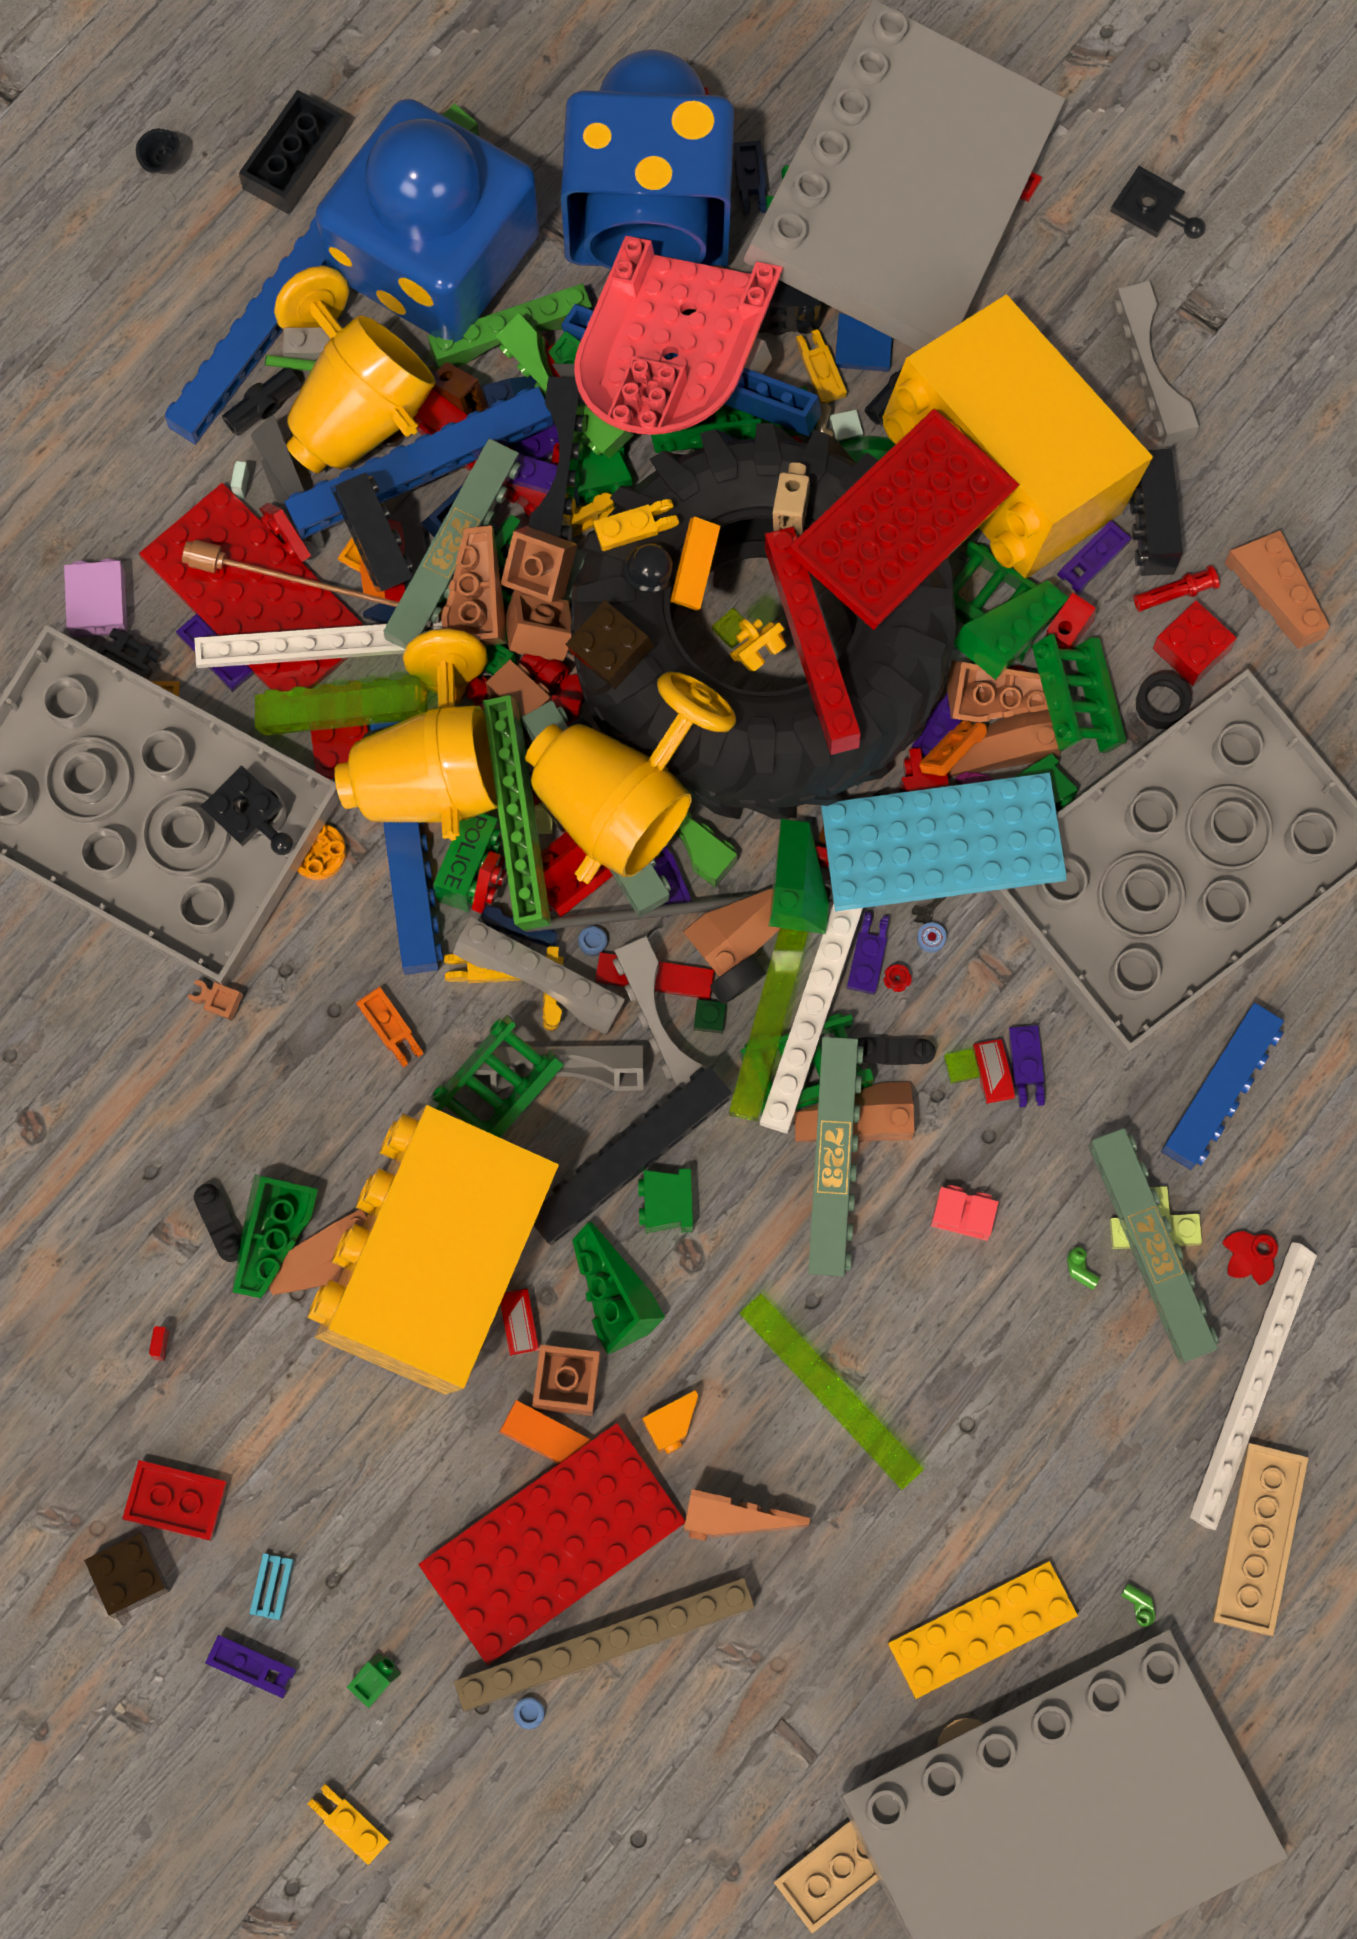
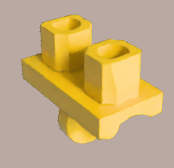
M743 619L739 622L742 632L735 636L737 641L742 644L733 650L730 656L734 661H741L749 671H756L765 663L758 652L761 647L765 645L770 654L775 655L787 646L780 633L784 628L780 622H777L775 625L769 622L761 628L763 623L760 619H757L752 624L748 620Z

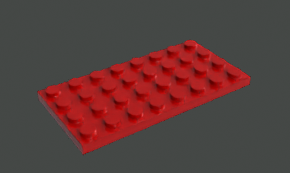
M934 408L789 546L787 552L875 630L1016 491L1020 484Z
M223 483L218 485L139 553L140 558L218 636L364 626L329 590L226 564L223 565L222 569L217 568L216 573L188 567L187 563L182 562L187 540L193 542L196 539L222 546L221 552L226 553L225 559L321 582L301 561L295 557L291 559L282 547L283 543L271 531L269 532L263 523ZM349 657L250 664L247 666L290 709Z
M616 1423L418 1565L488 1666L684 1525L685 1520L618 1423Z

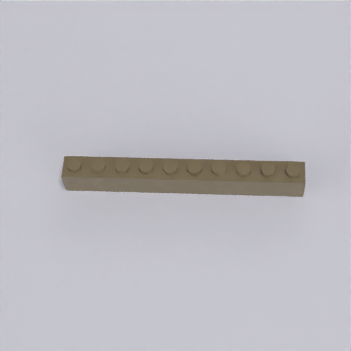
M742 1578L454 1681L462 1709L466 1713L754 1610V1605L745 1579Z

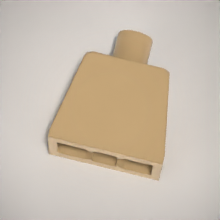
M790 463L788 473H780L773 508L774 531L794 527L797 538L804 533L810 493L809 477L805 476L806 466L804 464Z

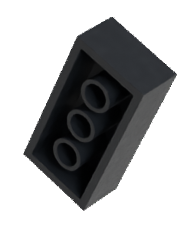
M297 90L240 170L239 177L242 189L289 214L346 132L343 114Z
M779 280L758 333L780 335L785 332H799L807 334L817 330L819 327L820 300Z
M1172 449L1147 450L1153 458L1137 485L1133 498H1130V513L1135 515L1136 524L1132 526L1133 540L1138 541V549L1135 550V565L1140 566L1141 576L1175 574L1183 553Z
M365 472L330 487L376 592L385 591L412 579L413 577L410 572L414 571V567L409 556L402 555L399 548L403 544L398 531L390 528L387 519H390L391 516L384 502L379 503L375 494L379 492V488L374 477H368Z

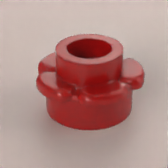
M476 677L469 682L466 695L473 703L481 704L484 700H488L487 678Z
M891 965L884 972V984L887 988H892L894 992H902L906 986L911 984L912 976L904 965ZM895 976H899L900 980H895Z

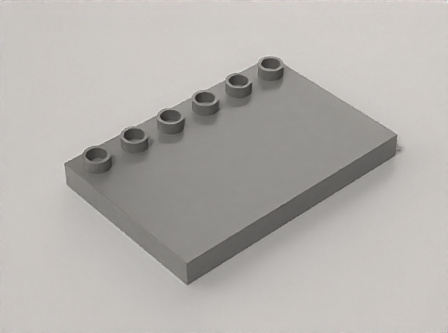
M873 0L746 252L743 262L753 267L756 261L782 266L783 271L779 278L780 281L916 350L921 349L962 323L1065 98L906 17L899 11Z
M45 625L0 698V863L207 979L228 987L340 800L336 783L54 628ZM241 765L283 804V807L268 823L278 833L284 832L292 837L294 846L287 855H277L274 853L270 846L271 841L261 831H258L242 847L202 809L201 805ZM245 799L238 801L235 805V811L238 813L245 812L249 808V801Z
M1247 669L1057 813L1067 881L993 890L990 893L1120 1055L1124 1057L1357 875V800L1249 669Z
M1170 1629L839 1797L908 1939H1135L1288 1858Z

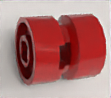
M524 654L518 663L528 670L531 675L529 678L534 679L536 684L542 683L551 694L557 690L561 681L570 672V668L561 660H548L530 654Z

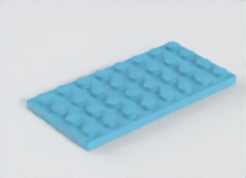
M1050 773L844 800L829 806L821 805L835 912L1067 881Z

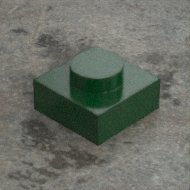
M697 1000L694 1031L722 1034L726 1004L722 1005L720 1002Z

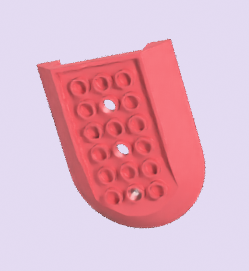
M625 236L576 353L574 363L575 381L579 394L586 406L607 424L620 430L637 434L654 435L676 432L707 419L724 405L735 390L783 267L756 261L751 274L654 255L651 240ZM687 309L696 310L690 315L682 314ZM669 353L678 354L672 360L664 358Z

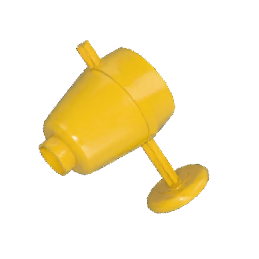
M323 265L309 267L289 279L277 295L274 307L277 324L283 330L284 328H322L330 338L310 371L287 417L289 429L293 434L286 443L287 449L303 466L317 474H320L327 465L336 469H345L351 466L399 429L406 437H409L410 434L415 435L418 432L416 429L418 425L413 417L418 413V409L423 405L436 384L433 374L419 356L400 338L374 319L360 315L342 328L337 319L347 304L349 296L347 280L337 269Z
M448 628L419 634L407 644L402 656L406 671L415 680L426 685L438 686V708L417 714L355 742L350 750L348 762L337 764L335 767V783L343 807L345 809L358 807L363 816L371 822H442V837L453 841L456 840V836H460L459 821L468 820V818L497 809L498 805L484 711L480 706L455 707V686L470 682L483 672L488 661L486 648L477 637L465 631Z
M666 672L658 679L657 686L661 697L678 715L651 757L596 729L582 724H575L564 731L556 724H551L530 745L525 760L534 767L531 776L533 790L587 855L575 873L579 881L589 884L601 865L623 877H632L644 869L662 851L680 827L691 805V794L665 766L693 723L713 732H728L736 723L734 710L729 703L703 682L680 672Z

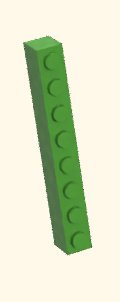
M511 695L484 700L483 707L514 924L523 931L550 926L551 920L528 762L525 760L526 746L520 705Z

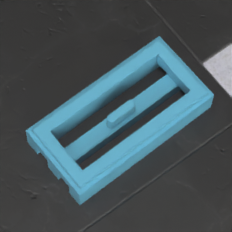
M263 1553L250 1615L281 1620L294 1562L293 1559ZM273 1562L263 1610H258L268 1564ZM280 1564L285 1565L275 1613L269 1611Z

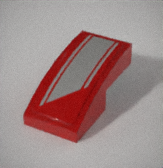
M1002 1039L973 1044V1053L980 1073V1084L986 1104L1015 1099L1012 1078Z
M528 1288L505 1292L500 1305L510 1356L539 1350Z

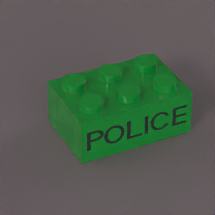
M486 814L459 822L460 836H456V840L451 841L433 884L438 902L467 913L470 912L473 904L480 867L489 851L498 854L503 844V840L500 838L501 830L499 829L498 819Z

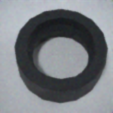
M1157 673L1149 676L1142 683L1136 696V710L1140 719L1148 726L1156 729H1169L1186 716L1191 705V692L1188 685L1179 676L1171 673ZM1155 687L1172 689L1179 696L1180 706L1172 715H1159L1148 707V693Z
M752 955L720 976L710 985V988L720 1003L724 1005L760 981L767 972L756 956Z

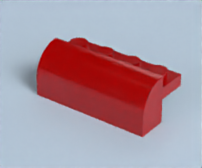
M567 832L541 851L549 911H554L560 917L573 909L574 906L613 876L609 868L601 865L589 884L579 881L575 873L587 855Z

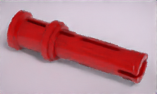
M1209 565L1206 566V570L1194 574L1186 573L1178 581L1133 595V601L1137 611L1142 612L1143 610L1186 595L1188 597H1196L1201 591L1210 588L1214 590L1219 589V578L1215 568Z

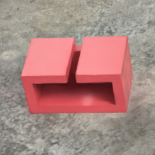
M947 1185L946 1188L941 1187L931 1227L988 1241L991 1236L999 1201L992 1200L993 1197L991 1195L976 1192L972 1196L967 1195V1193H964L963 1188L954 1185Z

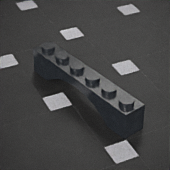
M548 376L545 405L551 413L557 428L559 463L549 492L541 504L530 514L529 527L571 542L572 527L570 526V519L576 509V501L573 495L574 488H577L579 484L577 465L578 460H581L583 455V445L580 441L581 434L585 432L587 424L586 416L584 415L586 404L579 394L575 378Z

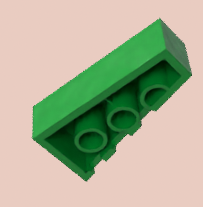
M1047 580L963 625L954 640V646L996 680L1055 619L1069 597Z

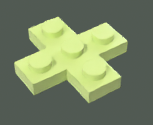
M1167 1186L1150 1187V1189L1154 1188L1160 1200L1158 1209L1161 1216H1166L1171 1225L1172 1232L1169 1235L1173 1244L1177 1243L1179 1246L1201 1245L1202 1237L1199 1214L1170 1215ZM1111 1218L1112 1249H1131L1119 1219Z

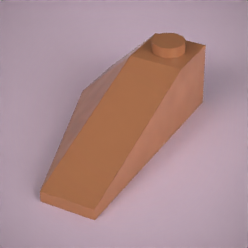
M493 526L464 528L456 558L457 565L454 577L449 585V596L446 606H444L442 611V629L449 628L465 631L477 637L484 646L507 644L505 611L500 585Z
M1049 710L1017 714L1002 718L986 727L987 733L980 743H975L967 751L966 755L951 768L947 776L950 778L965 772L979 773L1036 763L1053 753L1056 759H1059L1061 751L1058 749Z
M910 1082L878 1083L861 1089V1093H855L854 1105H860L859 1123H853L852 1134L858 1135V1141L913 1139L915 1133L914 1105ZM818 1104L795 1112V1142H816Z

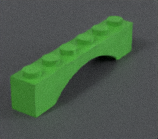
M582 283L479 318L474 325L469 327L463 335L464 338L457 342L429 335V349L437 369L447 362L459 367L469 363L485 351L501 344L496 335L518 313L527 318L539 332L563 330L562 323L574 304L592 310V305Z
M518 313L496 335V338L502 343L499 348L508 358L511 359L514 356L519 364L516 367L527 378L532 376L537 381L534 387H539L542 395L546 397L548 376H554L548 364L545 338L527 318ZM585 405L584 415L586 416L587 424L586 430L582 432L581 436L585 434L590 439L588 446L598 456L603 453L611 458L633 434L602 421Z
M688 812L676 833L685 845L693 871L716 888L737 863L736 849L725 840L719 841L713 836L714 832L706 824L696 823L691 819L692 816Z

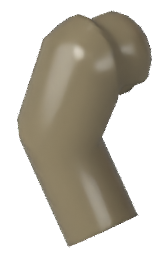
M821 403L822 415L817 421L814 430L833 437V430L826 429L831 406L827 403Z

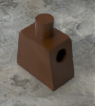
M449 362L444 363L439 369L434 366L428 367L436 383L432 389L465 414L469 415L475 411L483 412L487 408L477 378Z

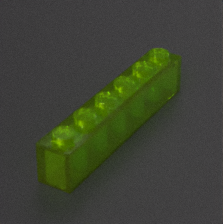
M404 675L401 679L397 680L376 678L373 682L369 683L349 681L346 682V685L341 686L321 684L318 688L313 689L294 687L291 691L285 692L266 690L264 694L255 695V728L266 736L400 722L428 711L427 685L420 677Z

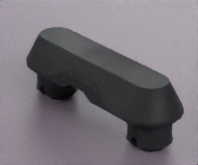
M861 1037L858 1039V1046H863V1063L883 1065L928 1064L934 1059L936 1053L933 1043L926 1039H891L882 1037Z
M203 1184L194 1192L193 1198L219 1256L226 1262L237 1261L241 1237L219 1190L212 1184Z

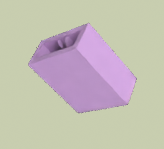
M102 559L100 562L95 563L75 561L70 565H64L66 627L71 638L110 635L113 628L122 632L127 631L125 571L121 561Z

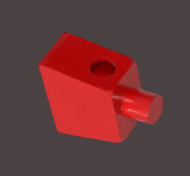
M1072 593L1048 627L1046 637L1050 634H1055L1058 648L1073 649L1095 621L1096 608L1075 593ZM1066 631V632H1068L1069 634L1064 635V634H1061L1060 632Z

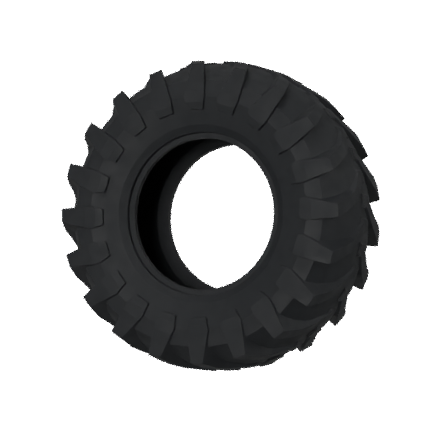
M757 423L755 439L740 440L729 436L723 431L714 429L700 433L703 444L701 449L689 454H674L669 451H661L650 458V461L656 469L655 472L648 475L638 484L621 485L610 497L617 506L609 516L648 504L650 506L654 502L669 499L674 507L667 512L653 516L656 522L660 518L675 515L679 520L677 526L658 532V535L606 551H602L594 529L588 532L583 545L588 550L584 557V564L578 570L572 588L571 637L600 604L606 600L650 638L654 647L616 690L575 656L574 662L586 705L602 732L650 757L678 715L661 697L657 686L658 679L666 672H680L703 682L715 690L734 710L736 717L735 725L728 732H713L693 723L665 767L688 790L691 797L714 814L740 820L742 809L748 808L772 819L797 818L796 806L804 804L829 806L838 801L849 800L847 789L855 785L858 786L863 782L882 779L893 769L894 765L890 761L893 760L894 756L900 751H904L910 744L920 738L927 725L926 721L930 716L931 710L940 698L951 662L956 631L951 565L947 558L875 630L840 600L850 623L852 638L837 662L860 730L859 748L830 755L808 683L782 691L756 692L735 688L711 677L692 661L681 646L672 625L673 617L679 604L670 600L690 518L697 517L720 526L709 572L737 560L767 558L765 534L774 532L773 508L780 473H788L790 463L804 464L806 466L805 476L809 477L810 493L804 526L805 532L879 460L867 452L856 463L836 439L829 434L817 430L813 431L808 444L798 442L782 428L770 423ZM654 543L661 545L671 555L673 580L666 589L660 592H641L632 588L627 583L623 573V565L626 557L634 548Z

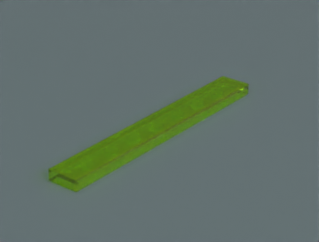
M781 928L778 932L729 1109V1116L756 1122L759 1120L810 932Z
M762 1294L756 1297L739 1313L744 1321L901 1491L924 1471L921 1465Z

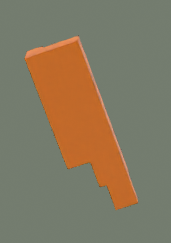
M518 1400L514 1401L498 1433L557 1464L592 1441Z

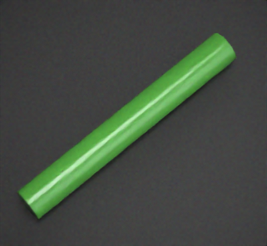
M267 354L265 356V366L311 371L316 362L315 360Z

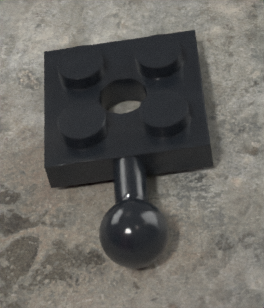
M1141 166L1137 167L1111 206L1110 212L1156 238L1168 220L1183 227L1184 233L1191 239L1200 238L1205 232V223L1201 218H1188L1175 211L1183 199L1185 191ZM1150 197L1154 200L1155 204L1145 206L1142 204L1141 199Z
M242 765L201 805L202 809L242 847L258 831H261L271 841V849L277 855H287L293 849L294 842L292 837L284 832L278 833L268 823L283 807V804ZM248 800L249 808L245 812L238 813L235 811V805L238 801Z

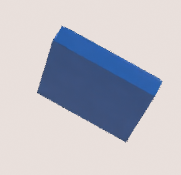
M839 314L835 356L836 367L889 372L892 337L847 314Z

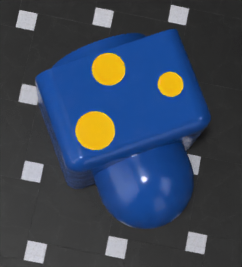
M656 49L631 53L620 59L608 71L599 91L582 90L573 93L568 98L565 113L561 206L565 258L570 263L582 266H603L611 270L625 236L651 240L654 255L703 265H719L723 267L728 265L734 107L729 100L722 96L706 95L703 84L695 70L679 56Z
M403 99L393 105L316 209L317 225L328 267L337 269L346 278L349 287L432 336L453 340V342L464 338L463 335L471 325L475 324L535 242L540 232L535 177L532 169L516 157L413 99Z

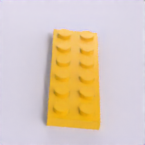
M1049 1561L889 1642L887 1645L916 1700L1078 1617Z

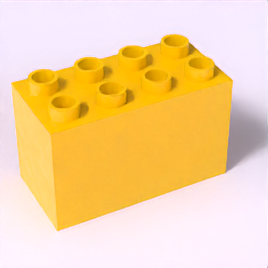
M1007 294L906 357L882 417L886 434L892 442L897 444L935 408L1020 484L1016 491L978 528L991 541V551L996 560L1006 568L1014 567L1024 579L1030 577L1092 535L1110 520L1112 521L1120 516L1153 458L1147 449Z
M426 1105L414 1117L402 1113L397 1122H392L379 1151L380 1154L391 1158L392 1161L387 1171L377 1168L373 1176L369 1175L355 1208L368 1213L363 1227L353 1224L350 1230L346 1229L331 1260V1263L344 1268L338 1283L329 1279L325 1286H320L311 1304L307 1318L320 1323L314 1338L446 1395L465 1388L559 1164Z

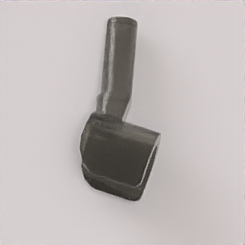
M947 897L935 898L926 907L915 905L912 909V914L917 915L914 922L930 923L933 918V911Z

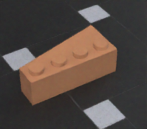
M1281 531L1229 551L1224 564L1230 571L1233 570L1240 578L1241 584L1255 595L1259 600L1260 606L1264 610L1267 609L1274 617L1275 623L1298 649L1322 640L1325 637L1330 626Z

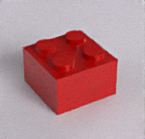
M1196 600L1157 636L1152 649L1190 685L1194 686L1232 650L1237 637Z

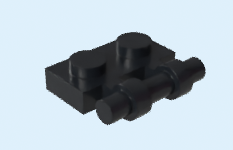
M113 628L109 637L115 640L116 643L112 647L103 642L97 652L148 680L153 670L145 665L148 660H152L158 664L162 660L163 654L155 650V646L146 642L144 644L136 640L134 635L128 631L122 632ZM130 648L138 654L135 658H132L124 653L125 649Z

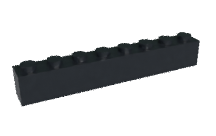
M710 1066L706 1070L701 1067L689 1077L691 1082L683 1089L681 1086L673 1089L666 1096L669 1099L660 1107L657 1104L651 1107L644 1114L645 1120L637 1126L635 1123L628 1126L622 1131L621 1135L623 1137L618 1142L606 1144L598 1151L600 1156L592 1163L589 1160L584 1162L575 1170L577 1174L569 1182L566 1179L562 1180L552 1189L554 1194L543 1201L534 1222V1227L548 1244L554 1245L734 1098L732 1092Z

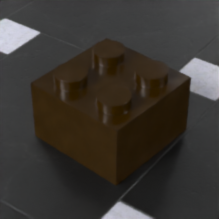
M606 600L600 604L566 643L570 652L614 690L617 689L654 647L650 638Z
M141 1533L84 1560L108 1616L114 1619L170 1592L147 1538Z

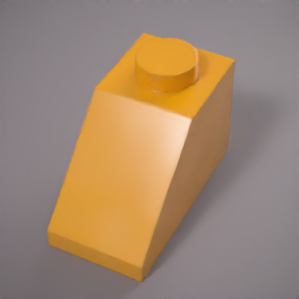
M696 1390L642 1418V1422L659 1454L665 1451L668 1455L683 1447L681 1442L686 1440L698 1401Z

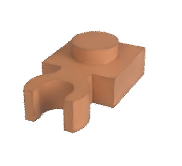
M195 980L194 984L202 988V992L198 996L189 994L188 998L196 1004L205 1003L203 1009L207 1012L232 1021L243 994L214 982L212 989H210L203 981Z

